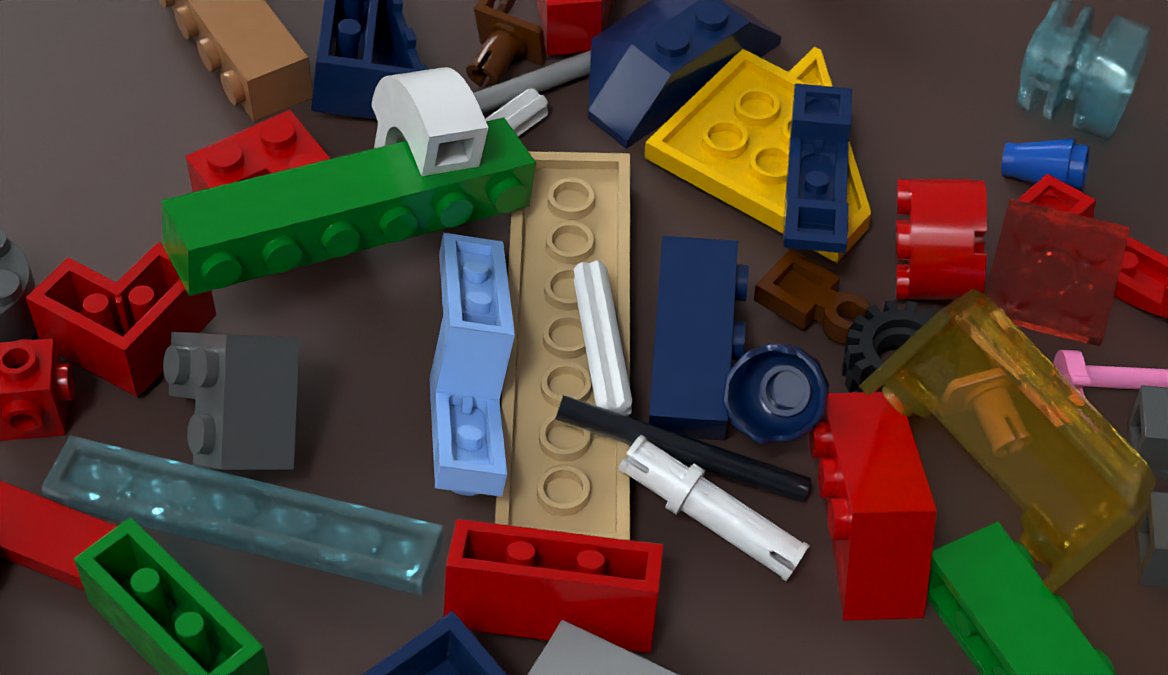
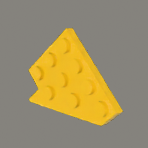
M813 47L787 72L742 49L645 142V159L783 234L795 83L833 87L822 51ZM850 141L848 142L846 203H848V231L846 253L869 229L872 213ZM813 250L835 263H838L846 254Z

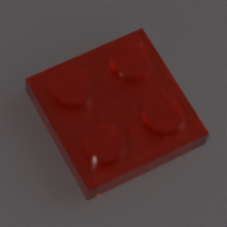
M1010 199L979 317L988 319L992 311L1002 309L1011 325L1100 347L1104 338L1130 227Z

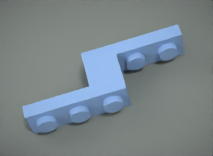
M443 233L439 251L443 318L429 378L435 488L451 490L465 496L484 494L502 497L507 478V466L499 400L515 337L504 245L502 241Z

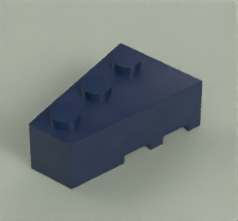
M324 0L311 111L377 119L371 104L375 89L383 77L428 70L427 66L422 65L416 51V36L413 28H408L402 13V0Z
M662 236L649 424L694 439L725 440L727 422L730 420L723 404L725 378L731 370V360H739L744 354L745 322H733L735 301L746 302L749 264L737 263L738 241Z

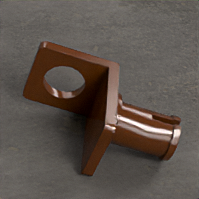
M479 0L474 8L479 40L483 46L474 60L467 66L466 73L471 81L480 87L484 84L487 76L489 80L485 84L486 88L499 84L501 77L515 57L540 66L547 60L542 27L508 14L516 0H500L497 9H493L496 0Z

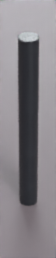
M565 395L562 396L555 417L557 421L632 445L640 435H643L649 442L680 462L689 465L695 463L704 470L802 503L810 488V477Z

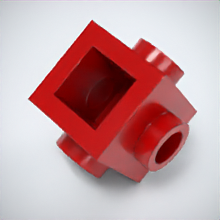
M22 339L15 342L0 343V441L66 436L67 402L74 401L75 380L72 365L70 363L61 364L54 339Z

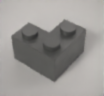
M171 332V345L166 349L164 355L163 372L165 380L169 384V396L195 399V414L190 418L187 429L188 445L193 453V465L218 470H294L300 338Z

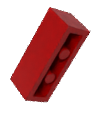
M457 519L446 562L443 617L453 611L470 631L550 640L560 622L564 620L625 650L650 653L659 591L663 544Z

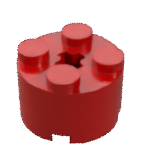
M897 179V215H908V219H896L895 251L897 260H907V264H896V300L983 299L987 253H984L985 232H987L985 181L972 179Z

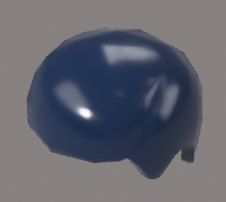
M766 344L743 354L728 372L725 378L723 404L731 424L751 440L760 444L791 441L811 432L814 426L822 419L827 410L829 383L820 362L798 346Z

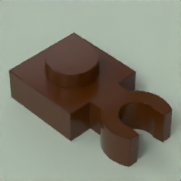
M791 249L755 285L754 301L803 330L814 319L822 324L823 330L829 338L842 344L847 342L849 329H852V323L841 317L855 319L860 314L865 318L866 308L870 307L869 302L858 294L849 292L838 293L840 277Z

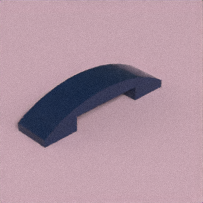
M795 83L784 208L783 247L846 253L848 231V203H846L847 168L852 115V88Z

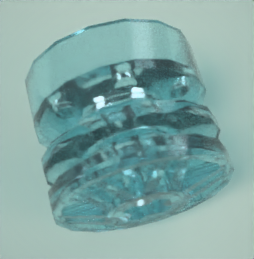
M1055 0L1044 20L1037 26L1026 50L1020 70V87L1016 107L1032 113L1044 92L1047 91L1043 117L1054 120L1067 99L1076 101L1072 126L1110 140L1137 81L1151 40L1153 28L1116 15L1106 27L1102 36L1098 37L1092 35L1096 13L1093 7L1086 5L1071 28L1069 25L1073 14V1Z

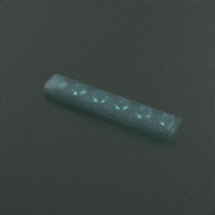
M71 435L41 487L45 498L72 509L120 521H125L131 517L140 526L422 596L444 541L442 525Z

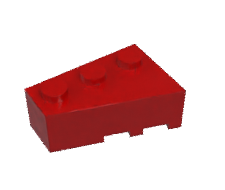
M899 391L829 393L825 414L820 422L814 426L813 430L809 432V450L812 459L820 458L818 463V486L820 497L826 499L828 528L833 547L843 621L923 619L925 616L937 509Z

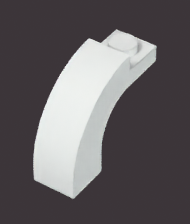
M449 67L389 75L379 81L371 104L378 121L374 148L407 141L421 177L480 166L488 125L473 92L458 72Z

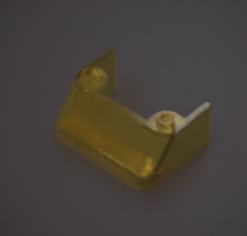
M971 289L936 313L859 386L868 396L883 386L882 391L887 400L905 416L909 417L915 413L923 418H928L934 414L1024 510L1020 517L1024 528L1020 538L1024 546L1041 563L1048 565L1050 562L1053 563L1043 581L1044 585L1052 593L1137 523L1156 483L1152 470L1138 452L992 300L975 289Z

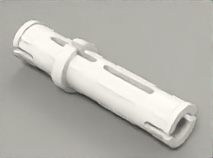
M643 435L636 439L626 453L629 457L627 459L624 458L619 465V472L629 475L668 501L665 506L666 509L675 515L683 511L781 576V579L784 581L788 580L810 546L703 477L705 470L695 463L690 468L649 442Z

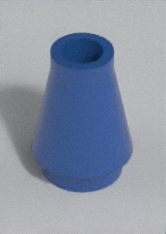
M1076 138L1027 143L1006 142L1001 174L1002 176L1014 177L1032 184H1036L1046 174H1049L1073 188L1083 191L1088 172L1090 146L1076 144Z

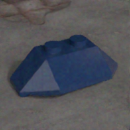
M651 0L591 38L588 118L627 149L667 122L742 49L761 58L780 45L781 36L745 9L727 0Z

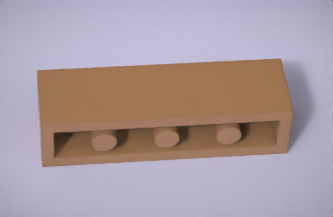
M158 0L163 8L171 6L177 25L184 38L187 40L194 38L200 57L207 70L210 72L217 70L230 102L233 105L240 103L253 122L312 99L313 88L308 56L265 0Z

